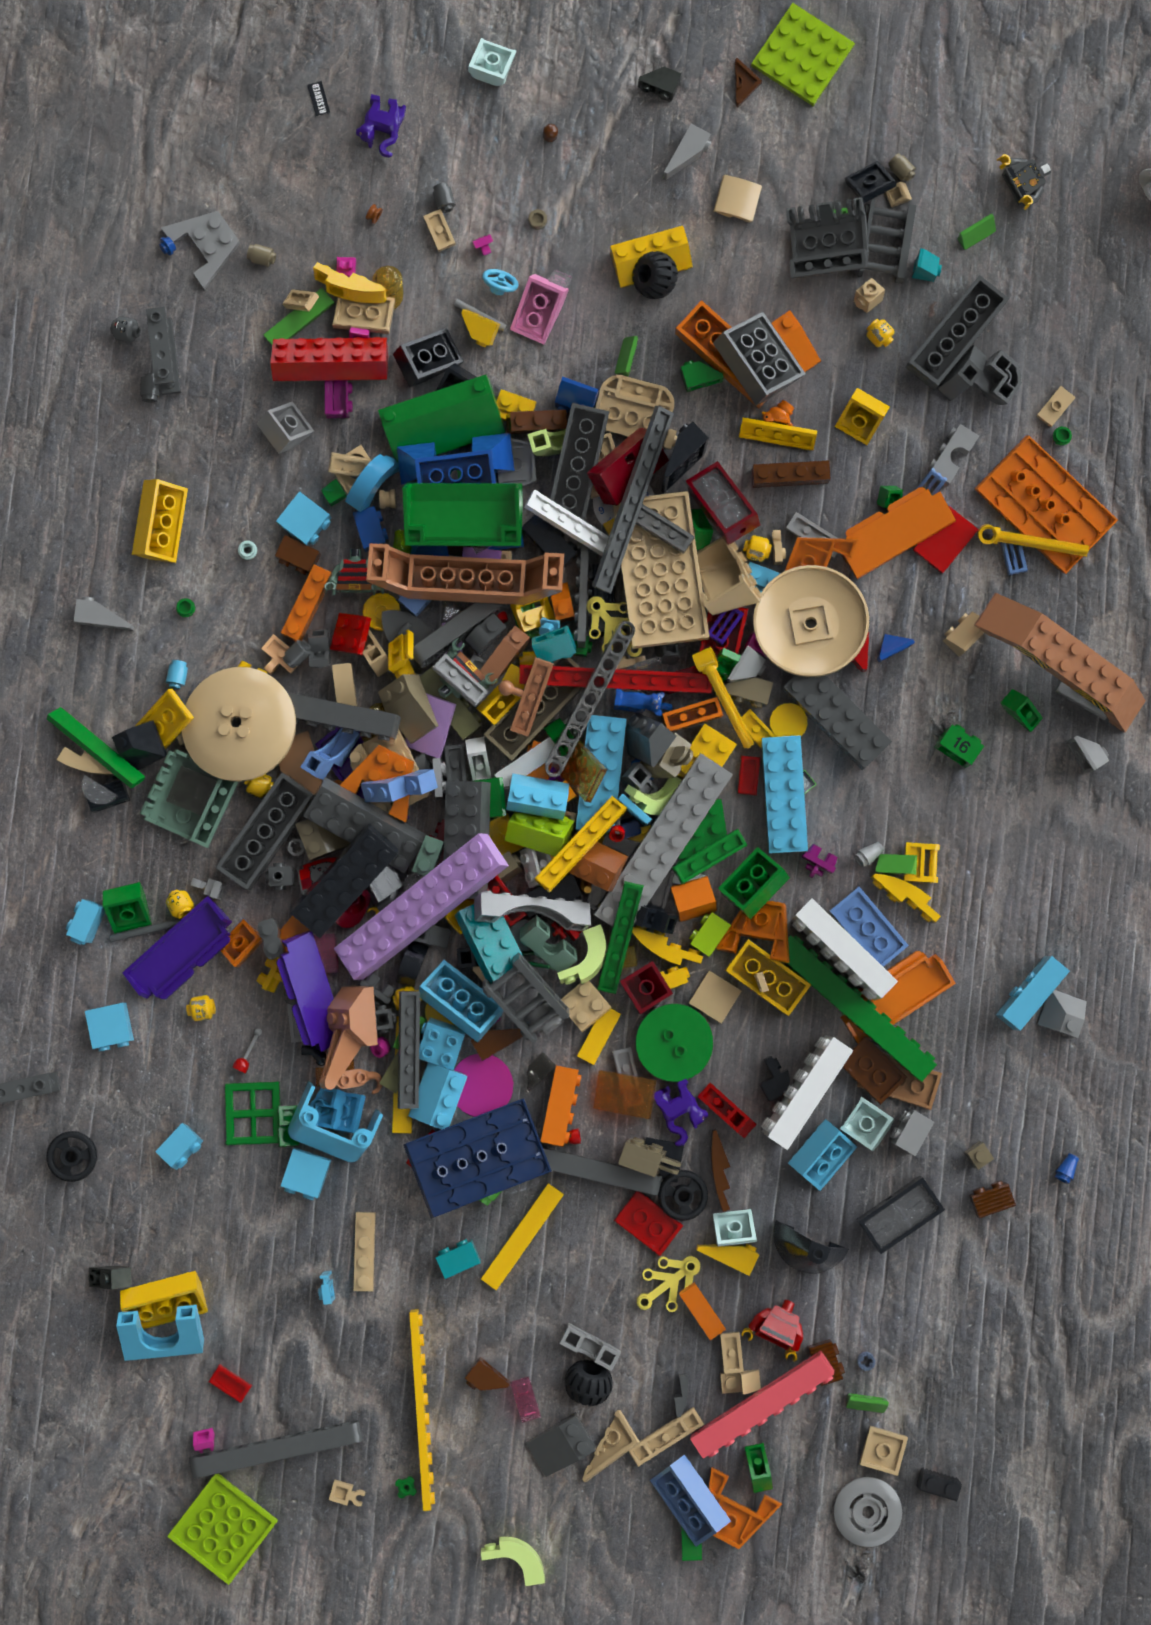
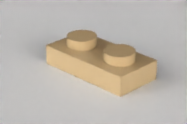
M441 209L423 216L438 252L456 245Z
M740 1332L721 1333L720 1340L724 1374L744 1372Z

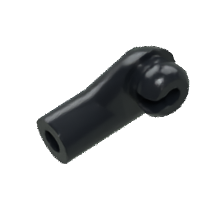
M302 1045L301 1055H312L317 1065H325L327 1055L324 1051L321 1052L316 1046Z

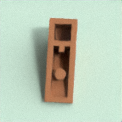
M514 626L480 669V672L484 676L488 673H494L490 676L491 682L499 679L509 668L510 664L527 647L530 637Z

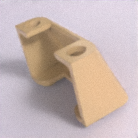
M722 537L697 552L701 583L704 590L700 595L705 607L712 615L761 602L760 597H762L759 589L755 587L757 585L756 580L750 575L752 570L745 563L748 561L743 551H738L739 548L736 542L728 545Z

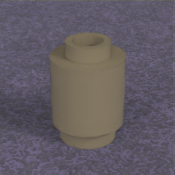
M898 153L888 163L890 170L902 182L905 180L909 182L916 175L914 172L916 168L904 155L901 156Z
M250 244L247 259L251 260L252 263L270 267L271 264L275 263L276 253H274L273 248L259 244Z

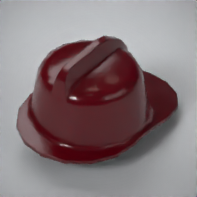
M366 889L337 919L336 923L339 926L350 928L361 921L371 900L370 894Z

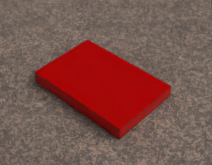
M950 506L949 508L956 522L920 542L913 549L916 554L941 574L945 572L979 530Z
M635 1191L614 1219L617 1224L659 1256L662 1255L684 1226L678 1220L665 1214L660 1206L640 1191Z

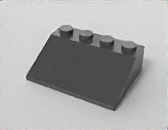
M764 312L724 331L713 343L756 406L770 399L806 374Z

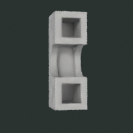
M961 424L957 429L953 427L948 435V438H950L948 444L943 443L938 451L940 454L938 460L933 459L928 467L929 470L934 468L942 477L947 478V481L944 483L945 487H948L960 468L951 461V453L961 452L967 456L979 438L978 434Z
M568 1323L560 1338L561 1345L576 1353L585 1354L593 1359L595 1363L610 1371L613 1370L621 1354V1351L616 1347Z

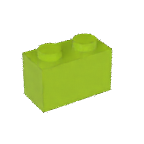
M713 912L710 915L707 913L700 921L702 926L699 931L695 929L689 937L692 940L690 945L707 957H710L731 926Z

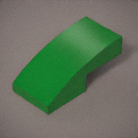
M725 648L716 656L718 661L716 669L723 682L730 676L731 670L741 657V655Z
M298 1105L278 1106V1147L299 1146V1142L293 1140L288 1134L289 1124Z
M681 1526L682 1561L702 1560V1543L696 1547Z

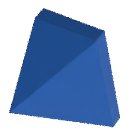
M885 634L878 654V662L912 646L915 643L914 640Z

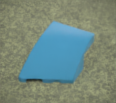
M321 1088L316 1094V1098L309 1105L315 1108L319 1114L316 1126L354 1134L359 1129L366 1096L347 1093L339 1089L327 1090Z

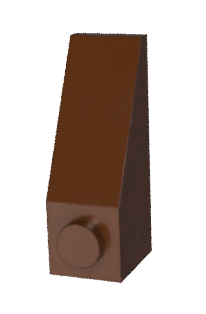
M520 1028L491 1030L479 1042L472 1039L471 1043L481 1060L484 1061L523 1036Z

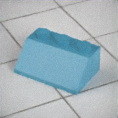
M512 773L506 810L563 820L569 794V783Z
M428 1062L419 1084V1108L410 1109L408 1116L439 1129L449 1127L468 1076Z
M825 1119L788 1164L821 1191L855 1151L857 1146Z

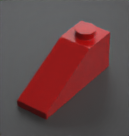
M709 1083L698 1095L700 1100L743 1138L757 1125L712 1083Z

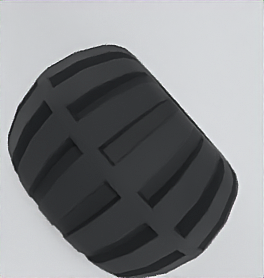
M660 251L648 252L638 259V263L635 264V269H633L632 273L634 274L632 278L637 291L649 299H660L670 294L675 288V282L678 279V270L673 259Z
M592 1360L575 1362L568 1369L564 1378L568 1396L575 1402L585 1406H595L603 1403L609 1397L613 1387L610 1371Z

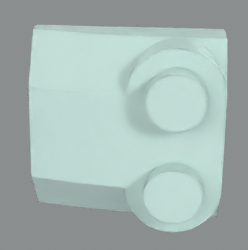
M481 38L468 66V72L477 80L494 86H501L506 82L516 50L508 49Z
M861 1097L859 1103L840 1129L871 1151H874L891 1128L894 1118Z

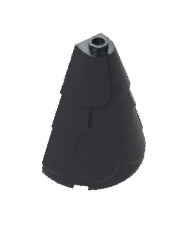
M778 1220L775 1221L773 1238L776 1249L785 1263L800 1272L819 1274L828 1271L839 1264L849 1250L831 1241L828 1246H825L795 1231L793 1226Z

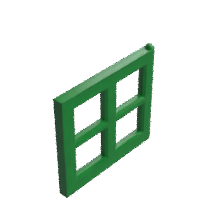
M280 1081L226 1083L227 1141L225 1144L278 1143L277 1118L278 1106H280ZM255 1090H272V1109H256ZM233 1091H250V1110H234ZM256 1117H273V1136H256ZM234 1118H251V1136L234 1137Z

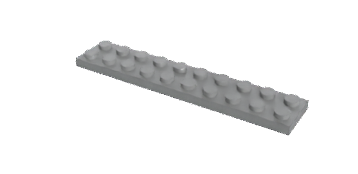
M700 753L622 870L613 891H608L595 911V916L613 927L624 881L644 885L638 911L641 906L648 904L732 777V773Z

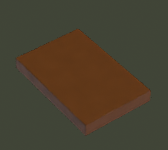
M865 1036L852 1049L853 1052L842 1068L881 1105L907 1076Z

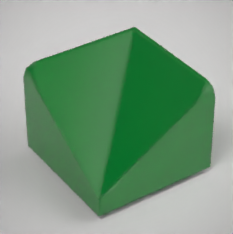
M337 479L321 490L330 506L347 497Z
M880 486L877 504L883 508H888L890 504L902 498L903 489L897 486Z

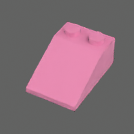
M536 274L529 276L510 330L544 345L562 309L569 289Z

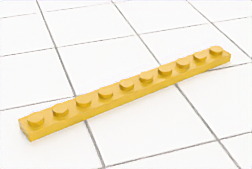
M419 1309L410 1310V1328L423 1511H431L432 1504H435V1492H431V1484H434V1475L429 1469V1465L432 1464V1452L428 1453V1445H431V1433H427L426 1426L430 1425L429 1413L425 1411V1405H428V1393H424V1385H427V1374L423 1373L422 1367L426 1366L425 1354L421 1353V1346H424V1334H420V1326H423V1316L419 1314Z

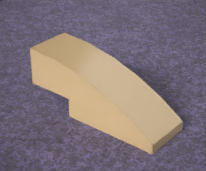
M352 664L332 665L337 703L357 706Z
M64 747L57 758L63 764L83 772L97 775H114L86 751L80 756Z

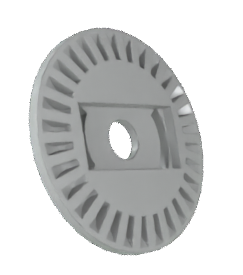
M875 1477L856 1478L847 1483L836 1497L834 1503L835 1523L841 1534L850 1542L863 1547L878 1546L890 1540L897 1532L902 1520L901 1501L895 1490L885 1481ZM863 1494V1497H860V1498L854 1503L853 1508H850V1505H851L852 1501H853L857 1496ZM866 1506L874 1509V1514L870 1518L862 1515V1510ZM887 1516L886 1520L882 1523V1525L878 1529L873 1530V1528L877 1527L882 1522L883 1517Z

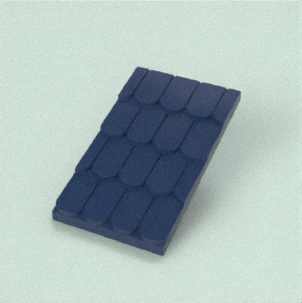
M524 1098L404 1144L431 1219L552 1171Z

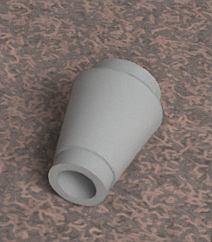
M876 842L858 850L854 856L861 867L869 866L884 851V848L879 842Z

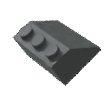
M636 713L629 719L626 726L627 754L655 767L677 736L662 723Z

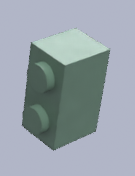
M426 835L412 872L425 876L437 866L444 848V842Z

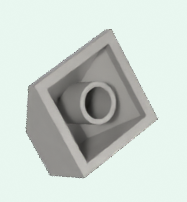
M747 646L739 662L728 677L726 684L754 678L757 675L761 676L766 668L763 665L766 660L751 647Z
M1079 736L1066 741L1085 774L1098 769L1109 761L1107 750L1101 747L1100 744Z
M1054 990L1044 1003L1037 1025L1073 1038H1079L1085 1020L1087 1001Z

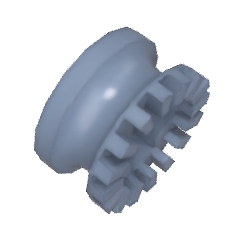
M862 1352L858 1356L857 1363L862 1370L869 1371L874 1368L875 1359L871 1353ZM864 1356H867L868 1359H872V1361L869 1362V1366H865L864 1363L861 1364V1361L864 1360Z

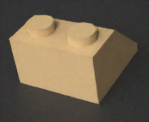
M971 612L969 615L965 613L958 620L960 624L956 628L952 626L944 634L946 638L943 642L958 657L966 652L984 634L983 631L974 626L980 617L974 612Z

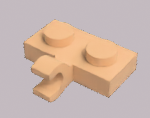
M274 634L261 648L272 658L264 669L272 675L280 664L291 674L297 666L291 668L283 660L285 652L290 647Z

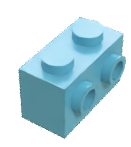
M181 1123L155 1152L170 1167L177 1170L187 1163V1159L192 1153H196L201 1148L203 1140L188 1125Z

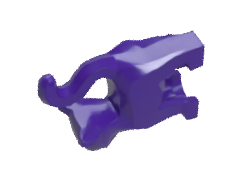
M371 94L370 104L372 106L366 113L364 124L356 129V135L362 141L367 142L369 148H372L375 130L389 134L390 138L382 141L379 145L380 154L389 158L393 154L387 151L386 148L394 144L398 138L399 128L405 117L406 106H398L397 100L389 98L388 112L380 110V96Z
M687 1079L678 1082L680 1096L672 1099L669 1093L671 1090L669 1086L652 1093L657 1106L663 1113L668 1130L680 1135V1139L675 1142L676 1146H683L688 1139L687 1132L682 1127L674 1125L676 1118L689 1113L690 1122L694 1128H698V1125L708 1117V1112L698 1107L695 1097L688 1090Z

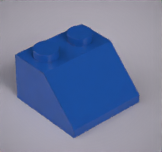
M562 376L555 399V407L557 410H566V414L570 412L572 403L595 408L598 400V389Z

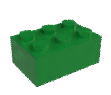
M757 847L718 889L729 902L751 919L790 877L779 864Z

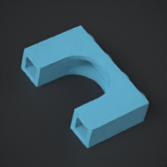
M197 1305L178 1306L175 1320L178 1331L172 1336L163 1338L151 1336L144 1331L138 1311L118 1312L116 1327L124 1360L203 1353L204 1336Z

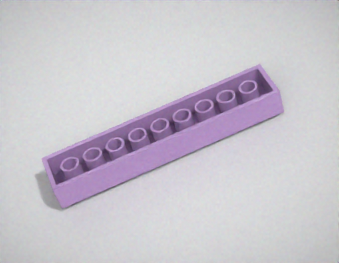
M478 833L338 944L334 950L354 980H364L509 865L489 835Z

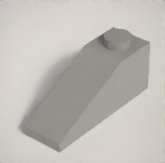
M691 123L667 165L663 178L669 179L700 158L704 151L708 152L712 144L710 141L711 134Z
M83 597L82 599H76L73 621L76 624L134 631V626L94 601V598Z

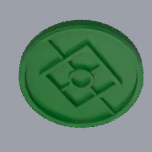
M666 1004L652 1010L642 1020L636 1034V1051L642 1065L652 1075L665 1081L678 1082L694 1077L707 1065L713 1051V1035L706 1019L695 1009L682 1004Z

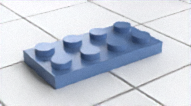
M859 886L829 911L839 924L883 967L909 946Z

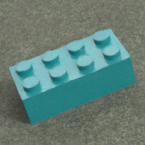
M474 904L458 911L454 915L485 979L492 984L513 968V956L518 952L521 955L522 953L504 917L499 918L494 923L475 921Z

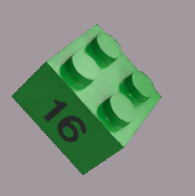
M952 724L945 729L934 748L962 767L967 768L973 764L984 748V745L981 744L982 741L978 737L966 734V730L960 725L956 724L954 726Z

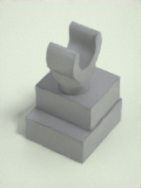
M193 878L191 886L204 889L203 894L221 900L226 883L209 878L207 882Z

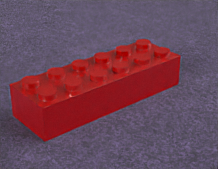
M380 337L273 339L270 362L273 381L387 380L388 343L387 338Z

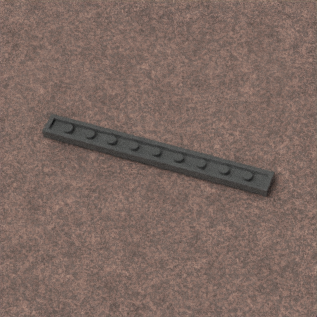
M655 406L592 584V587L605 593L611 594L674 415L673 412L661 406Z

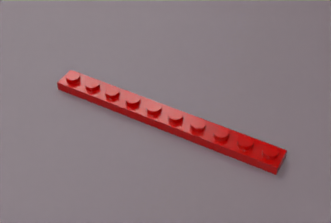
M520 665L519 684L526 685L532 665ZM553 666L546 686L585 687L595 668ZM616 669L606 689L711 694L712 684L707 675L703 673ZM597 676L593 681L594 685L597 687L602 686L604 683L603 677Z

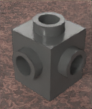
M273 863V867H268V871L265 872L266 883H269L270 887H274V890H286V886H294V867L285 866V863ZM281 873L282 877L278 880L277 876Z
M387 1005L376 1006L375 1015L378 1033L390 1032V1028L394 1027L393 1024L397 1023L396 1012H392V1008H387ZM381 1015H385L387 1017V1020L385 1022H381L379 1020V1017Z

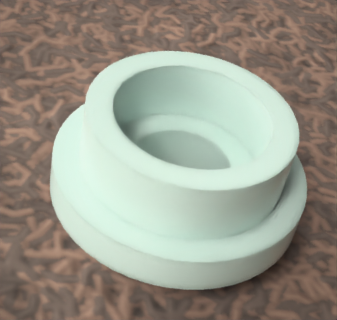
M243 541L238 547V553L243 559L250 560L256 556L257 547L252 541ZM247 547L251 548V552L249 554L245 553V549Z

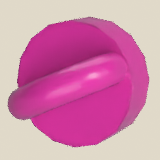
M381 1036L377 1038L378 1045L370 1046L371 1052L378 1058H382L390 1052L388 1040Z

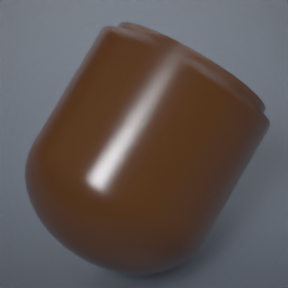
M547 124L543 129V138L547 142H554L558 136V128L554 124Z

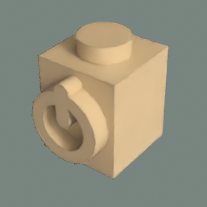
M871 278L856 290L853 302H855L859 309L868 313L883 301L885 289Z

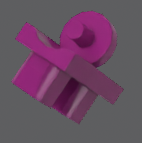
M812 844L808 851H805L802 855L803 859L814 864L812 866L807 863L805 866L807 870L811 871L809 877L813 878L815 874L822 877L824 872L819 870V867L831 874L834 873L836 869L834 866L838 857L828 853L824 861L817 858L822 848L815 844Z

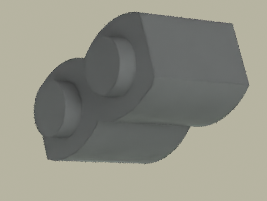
M274 918L259 922L258 931L264 940L263 948L266 956L270 960L281 957V954L286 953V946L283 945L280 938L281 929L279 923Z

